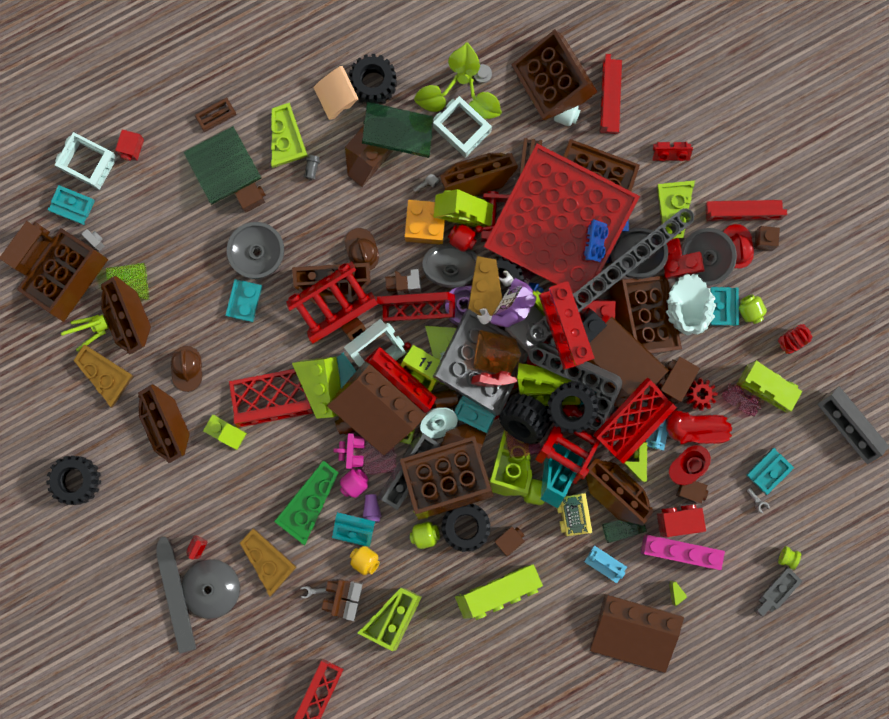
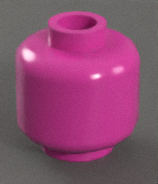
M351 469L340 479V491L346 497L357 498L368 488L369 479L362 470Z

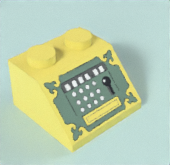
M586 493L565 496L561 505L557 508L558 514L561 513L562 521H559L561 533H565V536L592 533Z

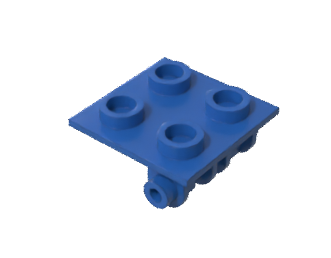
M593 219L591 225L588 226L587 234L590 236H587V239H590V241L586 242L589 246H585L584 256H586L585 260L601 262L605 255L604 242L608 236V227L606 223Z

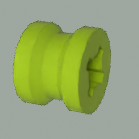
M785 546L780 553L778 564L788 565L790 569L795 570L800 562L801 552L792 551L790 547Z

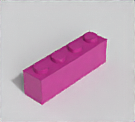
M644 534L640 554L722 570L725 551Z

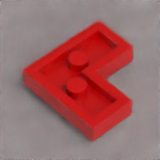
M679 238L671 239L666 243L668 259L664 266V272L667 280L682 277L686 274L704 272L700 251L682 255Z

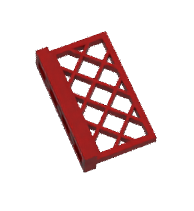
M295 369L229 381L234 412L233 418L236 427H247L313 414L306 394L305 401L298 402L293 399L298 390L305 393L304 389L301 388V383L296 385L290 381L292 376L296 374ZM277 377L285 380L279 389L271 384ZM256 381H262L266 384L261 392L252 388ZM287 383L296 387L290 396L282 391ZM243 384L247 389L240 396L235 393L234 386ZM269 386L277 391L271 400L263 395ZM250 390L258 394L253 403L244 399ZM280 393L288 398L284 405H278L274 402ZM261 397L269 402L263 409L255 406ZM242 401L250 405L246 412L238 413V406Z
M647 377L593 435L613 456L624 464L677 407ZM650 385V393L644 395V391ZM648 399L647 406L642 407V401ZM637 401L636 408L630 409L632 403ZM630 414H635L633 421H628ZM623 416V422L617 423V419ZM621 428V434L615 435V429ZM607 430H610L609 437H601ZM616 440H619V441L613 446V442L616 441Z

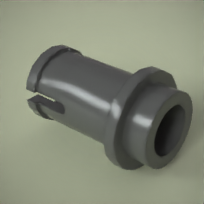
M308 155L304 178L316 179L317 167L321 163L319 161L320 157Z

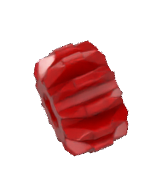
M800 324L780 336L778 342L782 350L786 354H790L807 345L813 336L804 324Z
M699 378L697 382L693 380L688 389L690 393H686L684 396L690 397V400H687L686 403L690 404L693 402V410L697 406L699 411H703L704 406L710 409V403H716V400L712 397L717 396L718 393L712 392L715 385L709 387V380H706L704 384L702 378ZM700 390L702 391L701 393H704V397H702L701 399L700 396H697V393L700 392Z

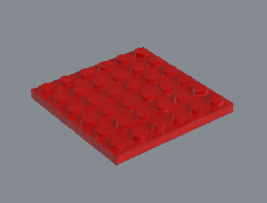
M536 144L484 248L556 285L568 281L572 293H575L601 273L640 196ZM593 219L606 223L608 227V236L604 242L605 255L601 262L585 260L586 256H584L585 246H589L586 242L590 241V239H587V236H590L587 234L588 226L591 225Z

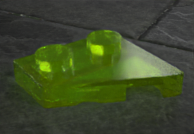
M145 263L106 268L107 280L117 276L134 289L140 298L149 300Z

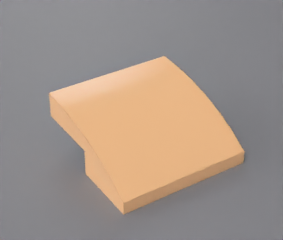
M339 66L313 87L329 120L335 119L344 109H349L358 100L343 66Z

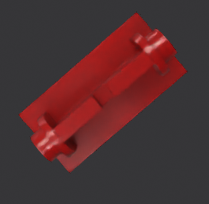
M657 142L653 144V161H690L693 147L688 142H673V147H670V142Z

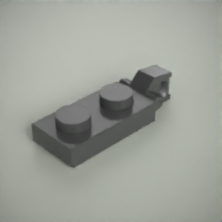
M786 567L758 599L761 603L754 611L760 616H764L768 610L770 612H773L775 609L777 610L802 583V580Z

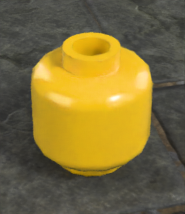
M362 546L359 549L355 548L350 554L351 567L362 575L373 574L380 564L378 554L367 546Z

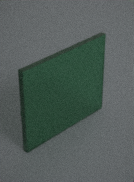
M367 102L365 120L363 121L362 144L429 158L431 139L433 137V116Z
M234 126L184 152L211 205L262 179Z

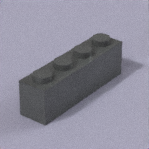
M840 386L826 394L817 404L867 465L883 456L889 445Z
M418 432L402 458L437 448L439 443L424 433ZM401 462L398 463L377 498L396 510L399 509L409 493Z

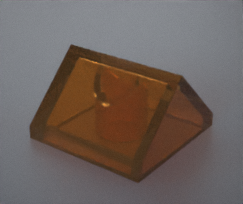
M479 330L473 368L495 374L500 371L512 373L521 356L516 339Z

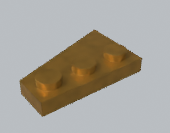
M477 256L468 309L482 316L480 309L484 308L490 316H493L502 300L496 259Z
M85 344L74 359V362L96 387V390L107 401V404L113 408L133 378V375Z
M254 528L240 542L259 579L265 586L269 597H271L297 567Z

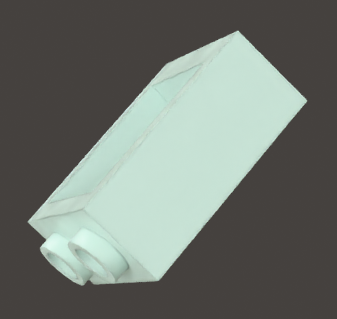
M459 96L456 100L452 99L447 104V109L443 113L439 112L434 117L433 128L466 158L491 133L492 126ZM459 106L481 126L465 144L461 143L442 125Z
M73 132L66 139L62 153L60 152L57 155L55 166L61 171L100 190L118 157L113 152ZM80 144L103 155L90 178L67 167Z
M381 319L344 347L359 368L365 361L358 352L382 333H385L393 344L385 352L395 361L406 353L402 347L405 345L398 335L396 337L393 335L395 332L393 327L389 323L385 324Z

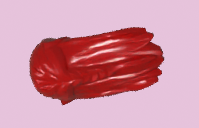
M673 411L666 419L668 435L673 440L679 441L680 444L687 442L719 444L729 441L730 437H732V434L729 433L732 431L731 424L726 421L727 417L723 415L693 416L688 412Z

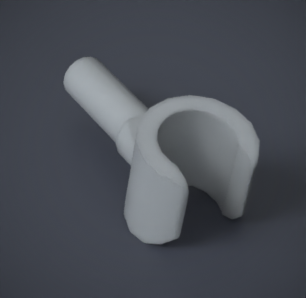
M430 174L423 183L413 190L416 193L428 184L434 187L439 182V179L435 175Z
M751 488L747 490L756 503L755 509L758 512L763 513L761 510L762 504L767 509H770L769 504L761 501Z
M310 586L300 588L308 590V595L301 596L302 598H308L318 593H328L326 588L312 589Z

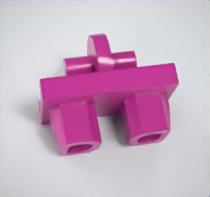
M348 433L347 449H345L344 441H339V449H333V453H339L338 461H344V454H347L346 469L363 467L364 456H354V448L364 449L365 439Z

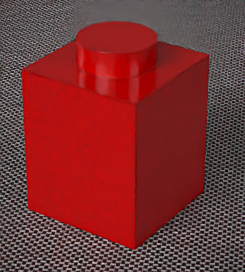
M122 129L115 151L123 160L131 161V159L138 161L144 139L138 133Z

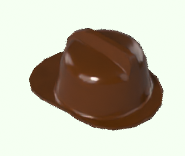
M364 228L351 230L345 238V248L349 261L353 263H369L370 270L374 269L379 261V252L372 233Z
M191 346L178 348L171 358L173 384L181 391H193L199 387L202 381L201 356L197 349Z

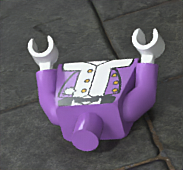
M503 271L506 278L501 279L499 277V280L504 286L511 285V287L508 288L493 316H490L486 309H480L482 316L477 315L479 321L482 324H487L491 321V324L506 328L523 321L537 299L531 287L517 278L513 279L508 271Z

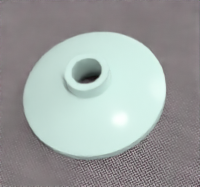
M436 408L426 413V416L420 422V430L430 438H442L447 431L457 426L458 419L453 410L449 408Z

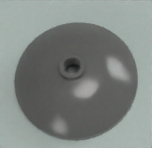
M249 222L238 227L230 236L227 244V257L237 273L247 278L260 279L271 275L279 268L284 257V243L280 234L272 226L262 222ZM256 250L261 251L259 256L254 255Z
M633 228L629 229V232L621 233L610 253L611 262H615L652 233L653 230ZM651 238V242L654 245H658L657 240L655 238ZM667 244L628 273L626 277L644 279L660 272L668 259ZM637 249V254L643 257V252ZM623 260L622 265L625 268H629L628 262Z
M704 228L697 230L687 237L681 247L682 255L701 252L704 272L695 273V275H698L703 282H706V285H715L724 281L735 267L737 260L736 247L732 239L718 229ZM710 255H714L713 261H709Z
M450 243L440 244L431 248L425 254L422 264L423 272L431 282L447 288L462 287L473 281L477 255L469 248L467 251L461 252L450 245Z
M209 559L196 563L186 572L182 581L187 608L193 614L206 619L218 618L227 614L235 606L240 595V582L236 572L231 566L220 560ZM206 586L211 587V593H206Z

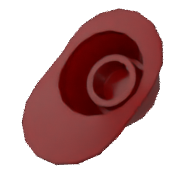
M740 224L729 225L724 230V233L732 239L736 247L737 260L734 268L741 269L747 267L754 258V247L750 231Z
M699 445L688 447L670 465L669 476L671 480L678 485H689L695 482L708 470L711 462L710 453L706 448Z

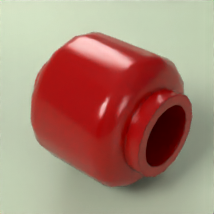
M465 224L455 225L448 236L450 245L461 252L467 251L468 248L472 250L477 243L475 239L476 232Z

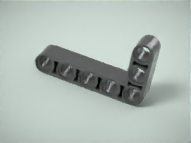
M543 342L537 344L529 352L531 362L574 382H582L583 385L587 384L590 389L598 392L596 395L599 400L597 417L601 419V422L594 420L589 427L592 430H598L610 417L622 387V379L618 375L587 361L576 366L579 369V373L573 371L572 368L564 370L562 363L559 365L554 360V358L560 360L556 347ZM537 350L543 353V357L537 354ZM590 374H594L597 377V381L592 380ZM608 382H612L615 385V389L610 388ZM601 399L606 400L608 405L602 404Z

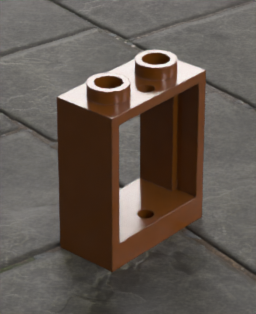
M26 221L1 254L0 260L26 276L51 242L52 238L48 236L50 232L36 222L31 224Z

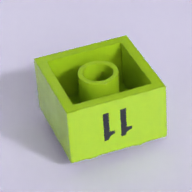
M413 345L403 359L401 366L432 393L438 383V380L433 378V375L441 360Z

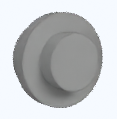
M481 64L478 73L474 75V79L479 83H486L492 77V70L489 66Z

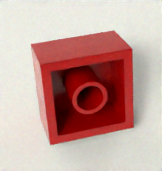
M696 504L680 506L681 510H677V507L661 509L662 513H657L660 537L706 532L703 508H696Z

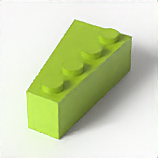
M534 564L508 573L503 578L494 579L485 586L482 585L471 589L468 594L457 595L455 599L463 618L475 617L478 620L487 616V611L493 610V612L503 609V604L507 602L513 604L520 601V596L527 594V596L538 593V588L543 585Z

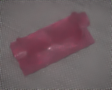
M728 383L729 391L724 390L721 395L724 398L723 400L734 407L740 401L742 404L738 409L748 416L752 415L755 417L758 412L756 408L762 409L760 400L752 394L750 396L745 394L743 388L737 384L731 385Z

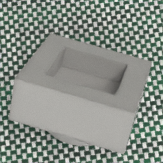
M86 229L82 233L97 250L100 251L105 247L101 242L103 238L96 231L91 233Z

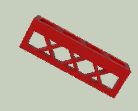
M605 54L602 63L600 133L619 134L622 60L611 59V54Z
M782 200L706 202V221L782 220L787 216V209H783Z
M449 292L377 297L378 305L383 306L384 322L455 318V295ZM444 303H449L448 314H443L439 310ZM426 304H430L433 308L428 315L421 311ZM409 305L416 309L411 316L404 312ZM394 306L398 312L394 317H389V307Z
M378 347L366 357L365 362L372 365L425 413L432 408L437 397L381 347Z
M325 659L321 660L294 719H303L305 714L307 719H321L344 670L343 668ZM327 667L338 671L335 679L327 681L325 676ZM326 685L328 690L327 697L318 699L317 688ZM317 703L320 712L318 715L310 718L308 708Z

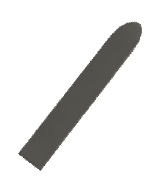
M161 537L156 548L157 560L179 653L195 650L196 644L175 554L169 539Z

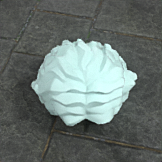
M686 274L683 277H679L678 281L672 286L667 300L668 310H666V313L669 316V322L674 324V327L685 335L703 333L708 329L713 318H715V315H713L714 308L716 307L714 303L715 296L710 292V288H707L706 282H703L698 275L692 274L690 276V274Z

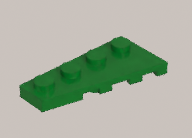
M323 460L274 522L305 546L339 472Z

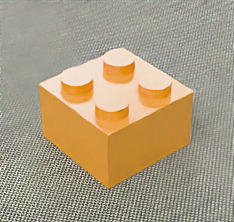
M408 200L405 242L443 244L445 220L433 217L435 202Z

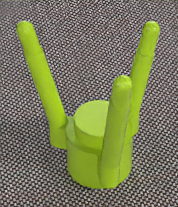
M98 314L93 317L71 321L72 325L89 323L63 331L61 335L64 336L91 327L93 332L97 331L98 333L76 348V351H80L84 344L89 345L98 337L106 334L105 330L109 329L104 315L99 316Z

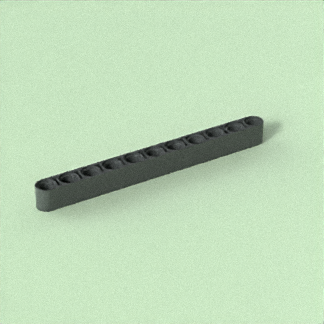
M687 208L678 211L576 291L573 296L578 311L583 310L687 228L694 221L693 212ZM680 216L685 217L686 223L681 221ZM665 227H669L672 230V234H669ZM651 238H655L658 245H654L651 242ZM637 249L643 252V257L637 254ZM623 260L628 262L629 268H625L622 265ZM607 272H612L615 279H610L607 276ZM593 283L600 286V291L593 289ZM578 295H583L586 302L581 303L578 300ZM546 316L527 331L526 335L530 343L539 344L552 334ZM533 330L540 331L541 338L534 337Z

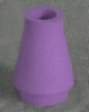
M365 495L362 518L379 523L382 516L377 495Z

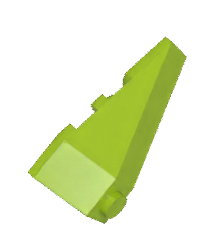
M503 430L489 477L492 492L503 496L527 495L532 479L528 443L515 439L505 430Z

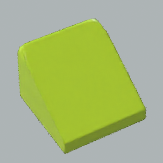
M669 582L672 605L677 606L687 598V595L677 582Z

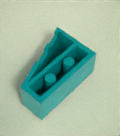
M554 443L553 448L557 453L581 466L584 460L582 457L559 443L557 445ZM545 458L541 500L559 508L577 473L552 458Z

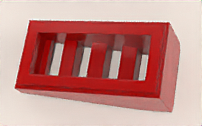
M194 535L187 548L188 558L191 560L201 558L208 540Z

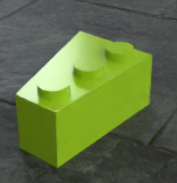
M458 189L452 191L445 190L443 193L435 196L433 217L465 224L474 228L478 225L482 227L491 226L493 204Z
M337 357L293 362L292 365L316 419L338 416L326 406L341 389Z
M757 360L745 367L736 384L786 413L793 410L802 393L796 384L786 381L779 374L771 371Z
M519 363L517 379L520 394L531 396L545 406H549L547 404L551 394L560 385L572 381L543 367ZM568 396L563 400L562 405L580 404L581 399L576 396Z
M400 588L358 634L391 651H396L422 597L406 588Z

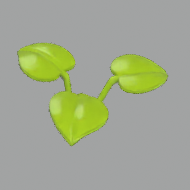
M468 42L455 50L449 57L448 64L457 75L454 76L447 89L441 93L438 86L428 85L421 88L414 97L415 103L425 110L438 112L445 107L446 100L444 96L447 95L456 81L461 84L470 83L473 100L469 105L483 119L495 118L502 114L499 100L493 94L481 92L477 97L475 96L474 79H472V76L478 73L480 62L477 54Z

